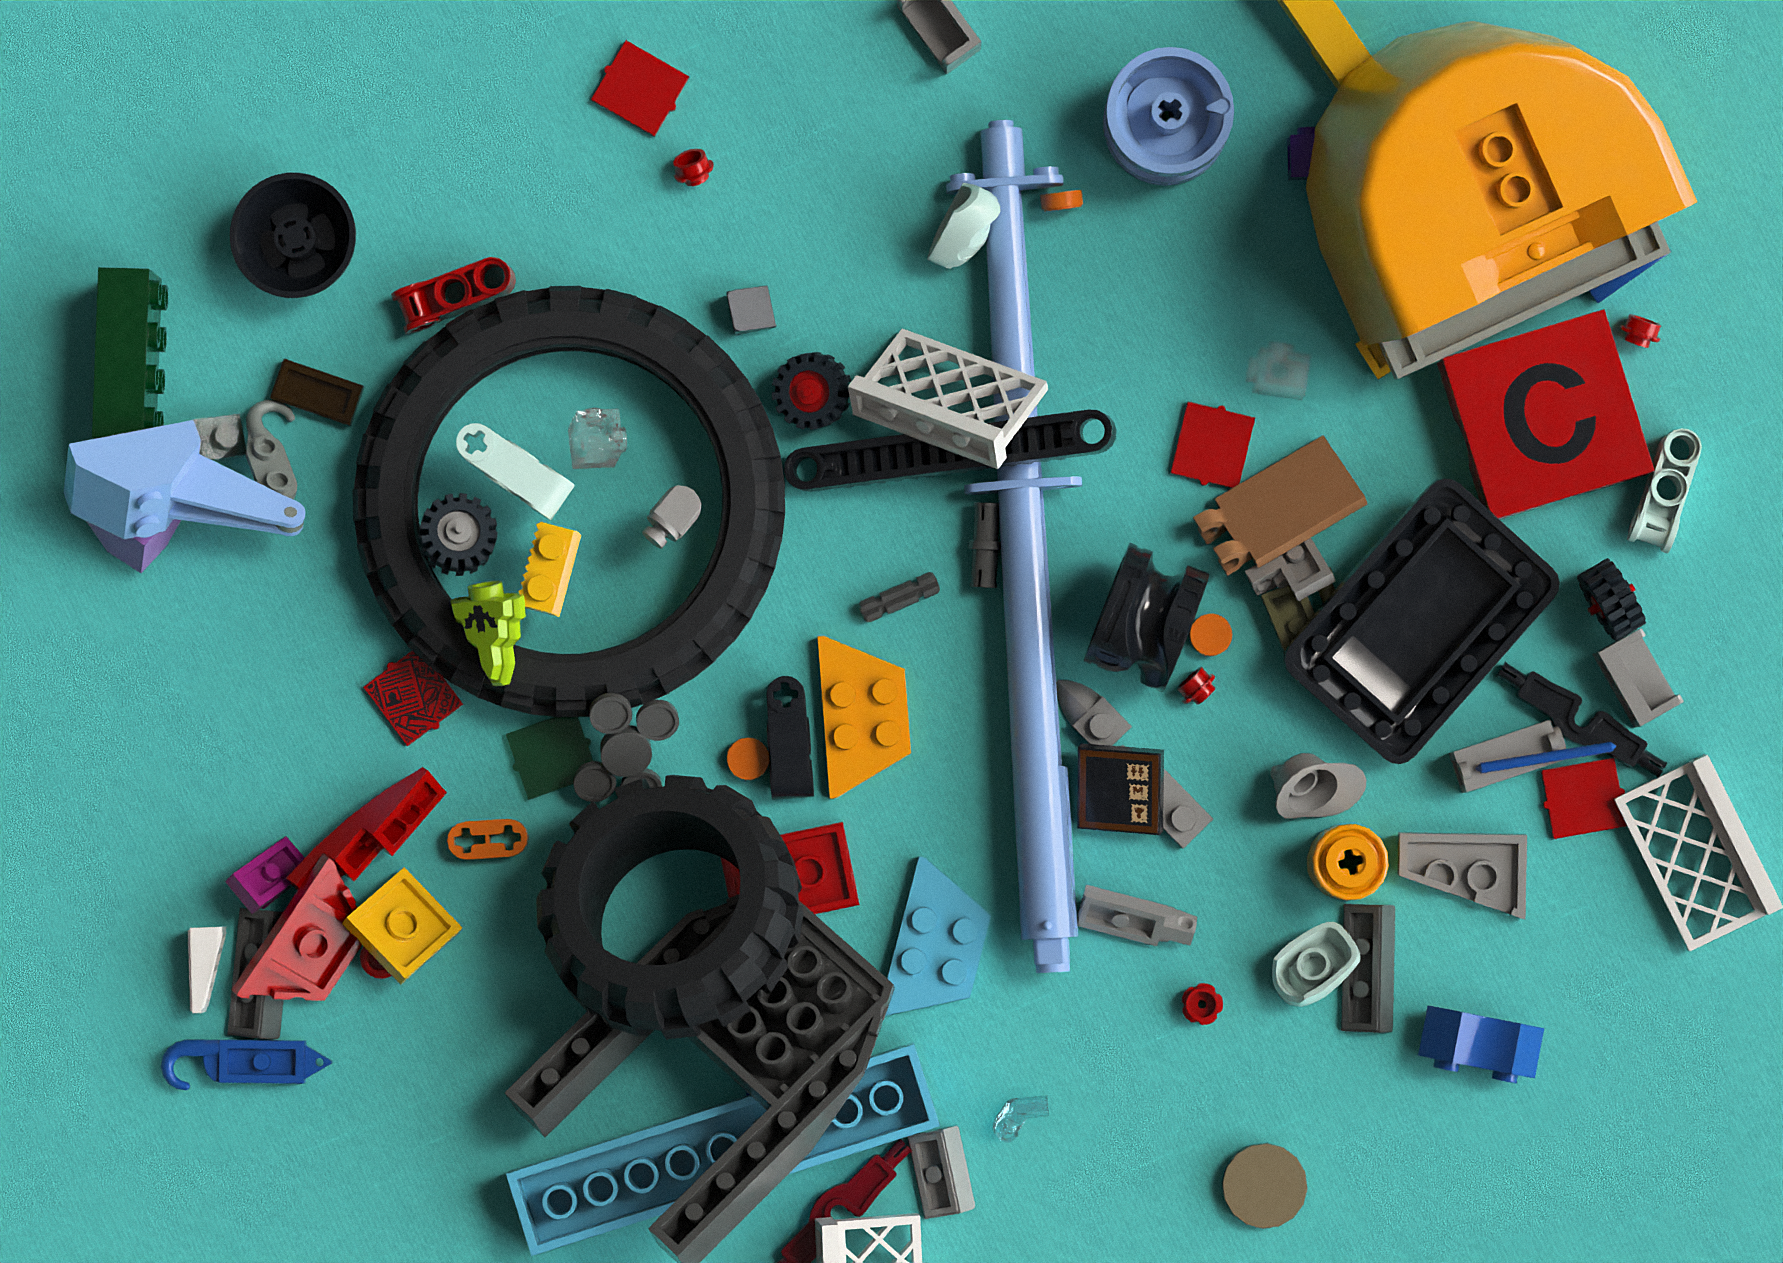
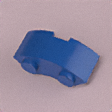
M1428 1005L1418 1055L1435 1059L1433 1065L1435 1068L1458 1072L1460 1064L1493 1070L1492 1079L1517 1084L1518 1076L1535 1078L1544 1028Z

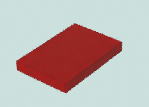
M843 822L780 835L794 860L802 886L798 898L803 905L814 914L860 905ZM721 858L728 897L730 898L738 895L740 892V872L733 864Z

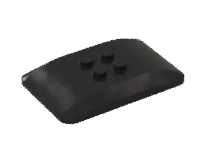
M1445 478L1436 480L1422 492L1388 529L1291 641L1284 652L1283 661L1285 668L1294 679L1382 758L1395 764L1409 762L1555 598L1560 584L1558 574L1460 483Z

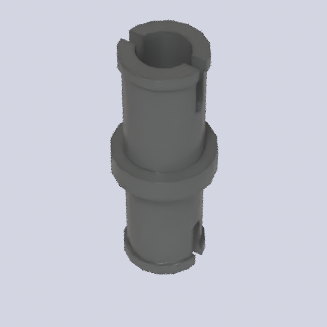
M974 502L973 540H969L968 549H972L970 587L997 588L998 550H1001V542H998L999 503Z

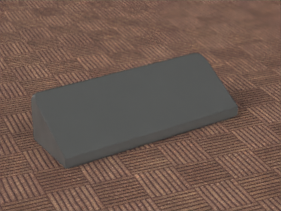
M1344 904L1343 928L1358 947L1360 962L1342 982L1341 1031L1392 1032L1395 906Z
M240 908L232 988L283 912L257 910L251 914L247 908ZM232 991L227 1035L278 1039L281 1031L284 999H273L267 995H250L249 998H241Z

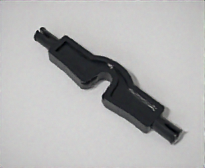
M1506 661L1501 667L1502 670L1498 671L1497 678L1499 677L1518 689L1516 693L1518 699L1549 717L1554 727L1558 726L1563 737L1571 743L1586 746L1612 742L1616 745V748L1606 754L1627 767H1634L1638 764L1656 775L1657 778L1663 772L1661 769L1666 767V761L1646 750L1647 741L1626 729L1604 711L1596 712L1585 727H1579L1575 723V715L1582 703V698L1578 694L1552 683L1534 671L1525 675Z

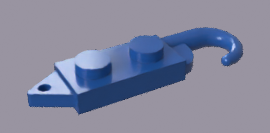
M186 1039L177 1041L167 1048L162 1056L161 1070L167 1083L180 1090H188L190 1088L188 1082L178 1079L174 1073L176 1060L184 1056H202L207 1075L213 1081L219 1083L304 1084L306 1083V1078L331 1065L333 1061L307 1046L306 1040ZM318 1058L323 1060L322 1066L317 1065L316 1061Z

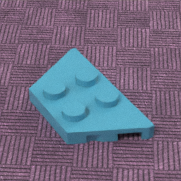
M920 856L887 977L894 984L895 989L886 1015L970 998L991 918L987 911L931 862Z

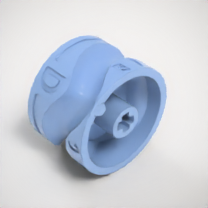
M1176 47L1156 48L1144 52L1132 59L1121 69L1111 86L1103 116L1104 137L1108 149L1115 161L1127 173L1138 180L1162 186L1179 185L1191 181L1208 170L1215 163L1224 148L1233 126V96L1229 84L1221 71L1210 60L1199 53ZM1165 111H1169L1170 116L1167 122L1162 120V114Z

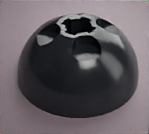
M282 173L257 183L240 200L233 214L230 226V246L240 271L259 289L283 298H304L329 288L346 271L353 257L356 245L355 222L346 200L326 181L304 173ZM304 247L302 250H300V251H295V253H293V250H294V249H300V248Z

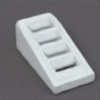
M227 926L198 927L188 930L190 1011L192 1013L206 1012L209 1006L227 933Z

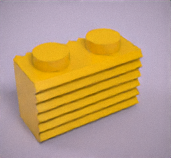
M540 522L536 524L538 531L534 533L536 539L531 541L534 547L529 549L532 555L527 558L529 564L525 566L528 572L522 574L525 578L520 583L523 588L518 592L524 595L526 609L560 617L581 534L574 530Z

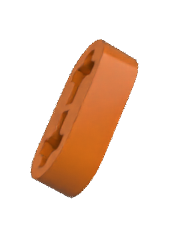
M513 819L465 821L452 827L448 834L447 843L452 854L460 859L513 857L525 850L528 845L529 835L526 827L521 822ZM511 825L513 832L520 833L521 841L514 843L513 850H507L505 843H491V835L505 833V826ZM470 828V833L473 836L485 835V844L472 845L470 853H464V847L456 845L455 840L456 837L463 835V829Z

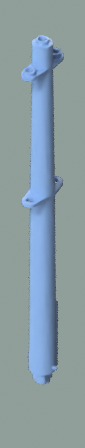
M996 120L988 123V129L980 131L983 179L975 180V174L972 173L950 175V183L946 184V193L956 195L962 183L977 185L997 197L1000 204V213L990 223V230L986 240L992 361L1035 377L1021 191L1064 185L1063 175H1059L1058 167H1039L1033 169V175L1025 176L1022 128L1014 127L1012 120ZM1020 387L1005 392L1008 400L1011 401L1026 397L1030 390ZM1000 393L993 394L994 405L1003 403ZM1037 406L1034 408V410L1031 412L1028 418L1038 416ZM1007 414L995 417V422L1009 420ZM1041 462L1000 467L997 469V481L964 485V493L966 495L998 494L1021 940L1033 939L1036 973L1070 971L1069 937H1078L1068 767L1062 766L1043 491L1081 487L1082 477L1042 478Z

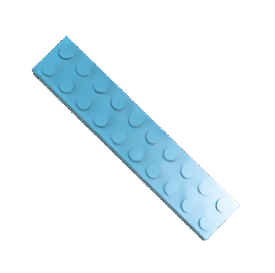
M914 1043L870 1057L865 1074L812 1151L789 1174L940 1126ZM747 1095L506 1173V1177L531 1256L662 1215L767 1110L751 1095Z

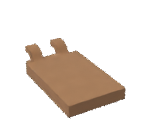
M1324 435L1215 498L1219 509L1205 510L1194 516L1193 519L1199 527V534L1207 545L1226 531L1233 538V540L1226 541L1213 548L1219 558L1220 566L1228 576L1251 559L1258 568L1262 567L1366 506L1367 501L1365 495Z

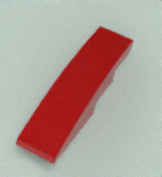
M423 767L384 790L349 816L322 840L286 879L298 891L324 853L334 861L340 877L345 875L352 881H355L381 850L393 856L447 792L427 769Z

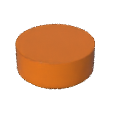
M1082 190L1040 195L1041 208L1044 212L1077 208L1083 205Z
M1205 614L1196 619L1192 624L1189 639L1191 645L1198 653L1204 656H1216L1229 647L1232 641V629L1228 621L1222 616Z
M754 738L737 740L732 744L727 754L729 769L740 779L753 780L759 778L769 766L770 758L767 748L762 742Z

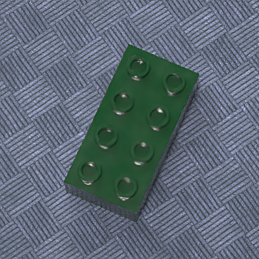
M98 267L92 438L94 439L164 426L163 411H157L158 394H164L165 370L159 369V352H165L167 346L166 327H160L161 310H167L168 286L162 285V279L150 269Z

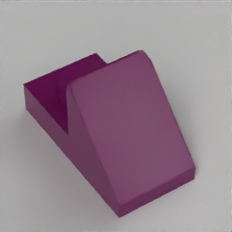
M285 836L234 872L225 882L251 914H253L260 908H267L293 886L286 877L303 861L304 856L289 838Z

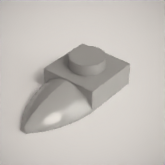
M1059 679L1056 682L1057 697L1064 716L1088 744L1112 746L1132 727L1103 696H1100L1093 689L1069 680Z

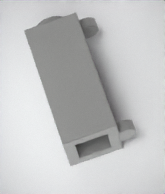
M1550 720L1448 754L1461 792L1466 793L1560 761L1480 773L1476 770V767L1482 762L1566 749V744L1558 726L1552 728Z

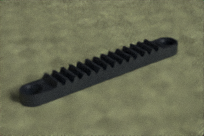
M1091 409L1029 417L1005 447L1007 458L1000 467H1012L1018 464H1032L1034 462H1049L1050 460H1065L1071 457L1103 453L1112 447L1116 440L1117 429L1115 423L1110 416ZM1008 420L987 424L1002 429ZM1099 420L1105 429L1103 438L1094 444L1087 443L1083 437L1084 426L1089 421ZM901 434L800 448L794 450L788 456L784 466V473L787 481L792 486L803 491L812 492L996 468ZM812 458L817 464V473L812 480L802 481L798 477L797 467L803 459Z

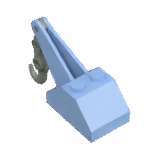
M264 400L256 403L249 409L246 416V428L248 430L246 459L254 481L199 454L201 439L194 420L70 443L68 445L63 492L70 513L122 539L151 537L158 532L166 531L173 519L265 531L284 536H295L303 529L305 508L301 503L293 500L296 496L298 485L282 443L264 427L262 422V416L268 412L281 413L289 422L294 421L295 416L288 406L276 400Z

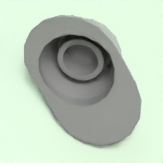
M1311 753L1295 755L1284 764L1273 766L1270 771L1277 793L1275 807L1278 814L1284 818L1338 815L1350 809L1360 800L1365 791L1367 781L1364 772L1356 765L1326 763Z

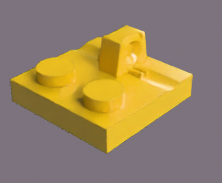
M405 867L346 917L342 923L400 985L451 941L462 929L460 924Z

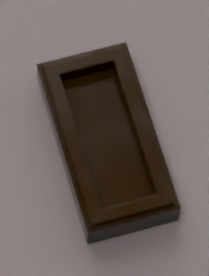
M283 359L270 398L351 426L365 387L358 383Z

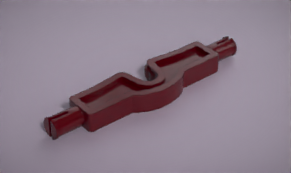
M898 1139L882 1157L879 1154H875L848 1182L839 1183L826 1190L815 1202L809 1221L781 1249L784 1257L778 1263H811L816 1258L815 1218L832 1217L831 1209L836 1205H842L849 1212H852L854 1216L861 1217L880 1192L896 1177L897 1173L894 1168L912 1150L906 1145L897 1156H894L905 1145L901 1139Z

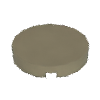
M1269 1143L1249 1145L1237 1152L1227 1165L1222 1180L1224 1200L1231 1212L1247 1225L1262 1229L1279 1227L1293 1219L1304 1205L1308 1189L1305 1171L1297 1157L1285 1148Z

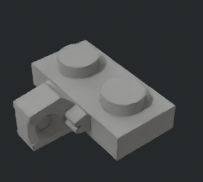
M1312 538L1260 568L1255 565L1245 571L1247 579L1257 596L1276 587L1281 589L1289 585L1296 599L1300 601L1335 582L1331 570Z

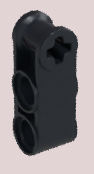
M781 676L773 680L767 689L768 720H766L768 753L769 758L771 757L769 768L772 800L814 797L812 759H810V725L806 712L804 687L793 677ZM785 682L789 683L790 689L798 691V698L792 699L791 706L787 708L783 707L781 700L774 699V692L780 691L781 683Z

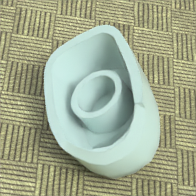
M962 183L936 232L927 260L951 269L952 267L961 266L973 257L986 242L990 223L1000 213V204L997 197L977 185Z
M1336 922L1322 923L1288 943L1275 956L1272 967L1274 987L1279 996L1289 1005L1303 1007L1317 1002L1331 993L1355 969L1360 962L1359 949L1340 924Z

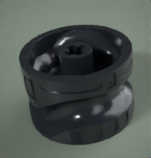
M1129 543L1083 661L1089 664L1094 663L1099 668L1113 672L1128 670L1136 663L1141 671V683L1163 692L1189 634L1208 582L1209 573L1188 565L1178 575H1164L1156 569L1153 563V551L1145 548L1141 549L1137 545Z

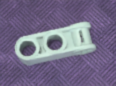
M469 424L464 426L458 433L456 446L466 461L484 472L486 477L512 495L519 496L521 501L549 520H552L575 486L547 465L540 464V461L512 441L505 440L482 424ZM481 433L484 434L483 442L487 446L484 452L476 450L473 454H469L470 446L466 442L467 438L470 435L477 438Z
M1682 428L1674 430L1664 436L1658 444L1653 460L1655 471L1648 475L1640 503L1633 515L1628 530V541L1634 542L1638 539L1661 547V552L1667 554L1672 548L1679 528L1680 515L1702 449L1700 438L1693 431ZM1680 438L1688 444L1689 455L1687 459L1678 460L1673 457L1670 452L1672 439ZM1668 478L1675 484L1676 495L1672 500H1665L1659 496L1656 489L1659 479Z

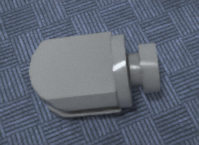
M677 485L670 488L654 505L647 516V520L653 527L647 526L642 534L660 549L667 543L666 537L676 542L679 538H682L699 517L701 511L699 496L687 486Z

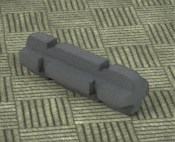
M932 572L925 573L916 577L917 581L915 582L909 580L879 593L880 596L877 598L871 596L860 601L859 609L864 620L872 622L881 618L885 612L891 614L919 602L918 598L924 596L926 599L938 594L940 587L935 575Z

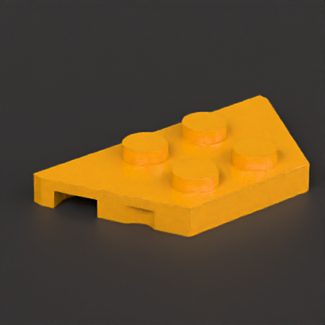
M817 636L830 799H834L911 754L905 669L828 637Z

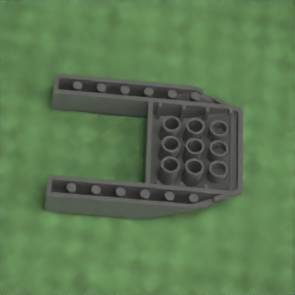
M739 894L726 899L727 903L706 911H703L701 908L686 914L636 964L665 965L675 963L705 949L722 933L735 911ZM800 901L799 904L804 914L799 943L794 948H787L784 958L789 967L773 990L768 994L761 989L757 990L746 1001L751 1011L723 1027L717 1018L699 1024L701 1031L699 1036L687 1037L767 1111L648 1228L658 1245L677 1263H700L812 1151L864 1076L895 989L894 984ZM586 1012L505 1094L516 1111L540 1134L546 1137L649 1035L638 1037L611 1028L606 1018L600 1014H589Z

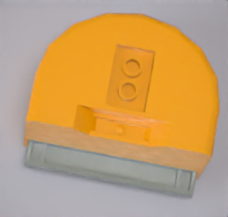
M1476 21L1456 23L1397 37L1349 72L1315 127L1314 143L1306 183V192L1318 244L1363 346L1379 344L1394 379L1402 378L1671 253L1657 221L1698 202L1662 121L1629 76L1576 46L1554 36Z

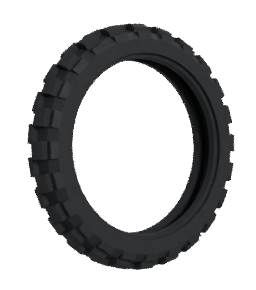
M550 286V288L530 291L522 290L498 297L483 306L466 311L446 323L445 327L430 339L424 340L403 362L404 365L392 381L386 385L377 401L367 430L362 436L356 460L354 489H352L353 521L355 523L357 549L363 570L377 603L391 626L394 627L407 646L429 667L459 688L503 708L533 715L559 718L589 717L591 703L602 694H620L629 701L631 708L642 706L649 701L669 694L676 688L694 679L713 664L737 639L751 620L761 599L765 595L776 567L785 520V482L777 441L762 402L746 376H744L730 356L708 335H705L683 317L661 305L658 306L635 295L607 288L604 290L581 286ZM558 351H582L619 358L637 365L671 387L686 402L699 419L714 448L722 485V513L716 545L708 566L686 600L670 616L641 636L615 647L581 654L539 652L514 645L515 666L510 684L493 686L481 666L478 649L467 641L463 625L455 621L451 605L452 599L444 590L433 568L429 565L428 557H423L421 544L418 543L420 528L418 517L420 476L431 441L444 418L468 390L488 375L518 360Z

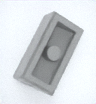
M951 1126L907 1136L910 1149L912 1150L911 1156L924 1218L929 1219L959 1214L974 1209L975 1201L959 1127Z

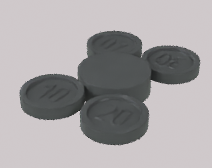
M606 693L598 696L590 705L589 717L592 726L599 732L605 733L600 743L602 762H587L576 770L573 784L577 795L589 802H599L607 799L616 787L615 775L623 777L620 786L645 778L650 788L662 787L659 775L647 768L652 759L650 740H665L676 732L679 726V716L676 708L665 700L649 701L638 710L636 727L629 725L632 720V709L629 701L624 696L616 693Z

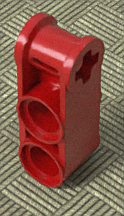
M488 257L427 281L417 282L400 288L391 293L393 301H398L406 325L403 327L405 334H412L430 328L453 316L465 313L470 309L483 306L494 301L495 298L509 295L515 287L516 278L514 271L507 263L500 258ZM495 267L502 268L505 274L502 285L494 289L487 288L484 282L487 271ZM455 282L463 283L465 286L464 298L458 303H448L445 298L447 287ZM413 300H414V302H415V305H416V308H417V310H418L419 315L417 314V311H416V309H415Z

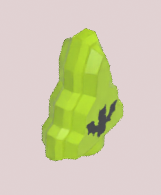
M486 581L467 587L469 596L451 600L455 621L463 625L467 641L478 649L481 666L492 685H508L511 682L515 666L513 646L521 638L520 621L526 617L524 595L504 593L502 581Z

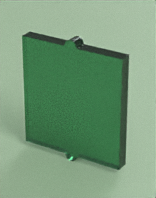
M553 717L506 734L515 760L513 769L519 771L528 800L573 785V777L576 770L581 765L594 761L589 749L592 742L589 738L585 737L579 717Z

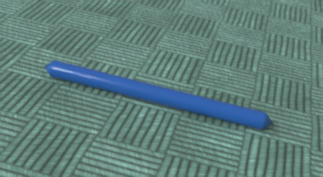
M1605 742L1482 762L1476 767V770L1480 773H1487L1610 753L1616 748V745L1612 742Z

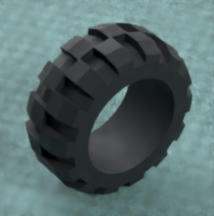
M667 775L664 787L650 788L645 778L614 788L618 796L616 800L601 809L592 801L571 820L569 825L575 834L567 844L558 840L554 843L541 874L546 880L547 886L546 889H541L536 904L537 927L546 943L544 952L568 992L589 1014H600L606 1018L611 1028L638 1037L649 1035L650 1030H660L666 1040L699 1036L701 1034L699 1024L717 1018L724 1027L751 1011L746 1001L759 989L766 994L770 993L789 967L784 955L787 948H794L799 943L804 914L798 898L802 886L794 860L771 819L762 816L756 810L752 800L727 785H716L714 789L706 787L702 777ZM687 849L717 855L739 869L740 892L732 918L722 933L697 954L665 965H641L623 960L603 948L601 935L602 919L609 897L621 879L643 861L665 852Z

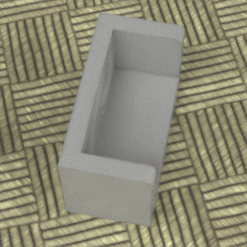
M897 0V8L946 74L981 50V40L951 0Z
M1642 628L1634 630L1592 654L1634 728L1641 727L1684 702L1680 694L1675 695L1645 644L1642 637L1646 636Z

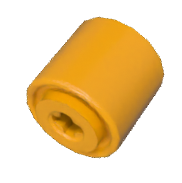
M1357 824L1334 825L1322 831L1311 843L1307 855V870L1314 886L1326 896L1338 900H1357L1374 893L1384 882L1389 867L1388 852L1381 838L1369 828ZM1350 850L1353 856L1360 855L1362 863L1356 865L1357 873L1350 875L1348 869H1340L1338 861L1344 859V851Z

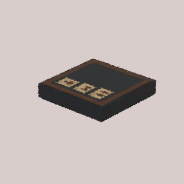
M1081 743L1078 747L1077 829L1161 835L1163 832L1164 750Z

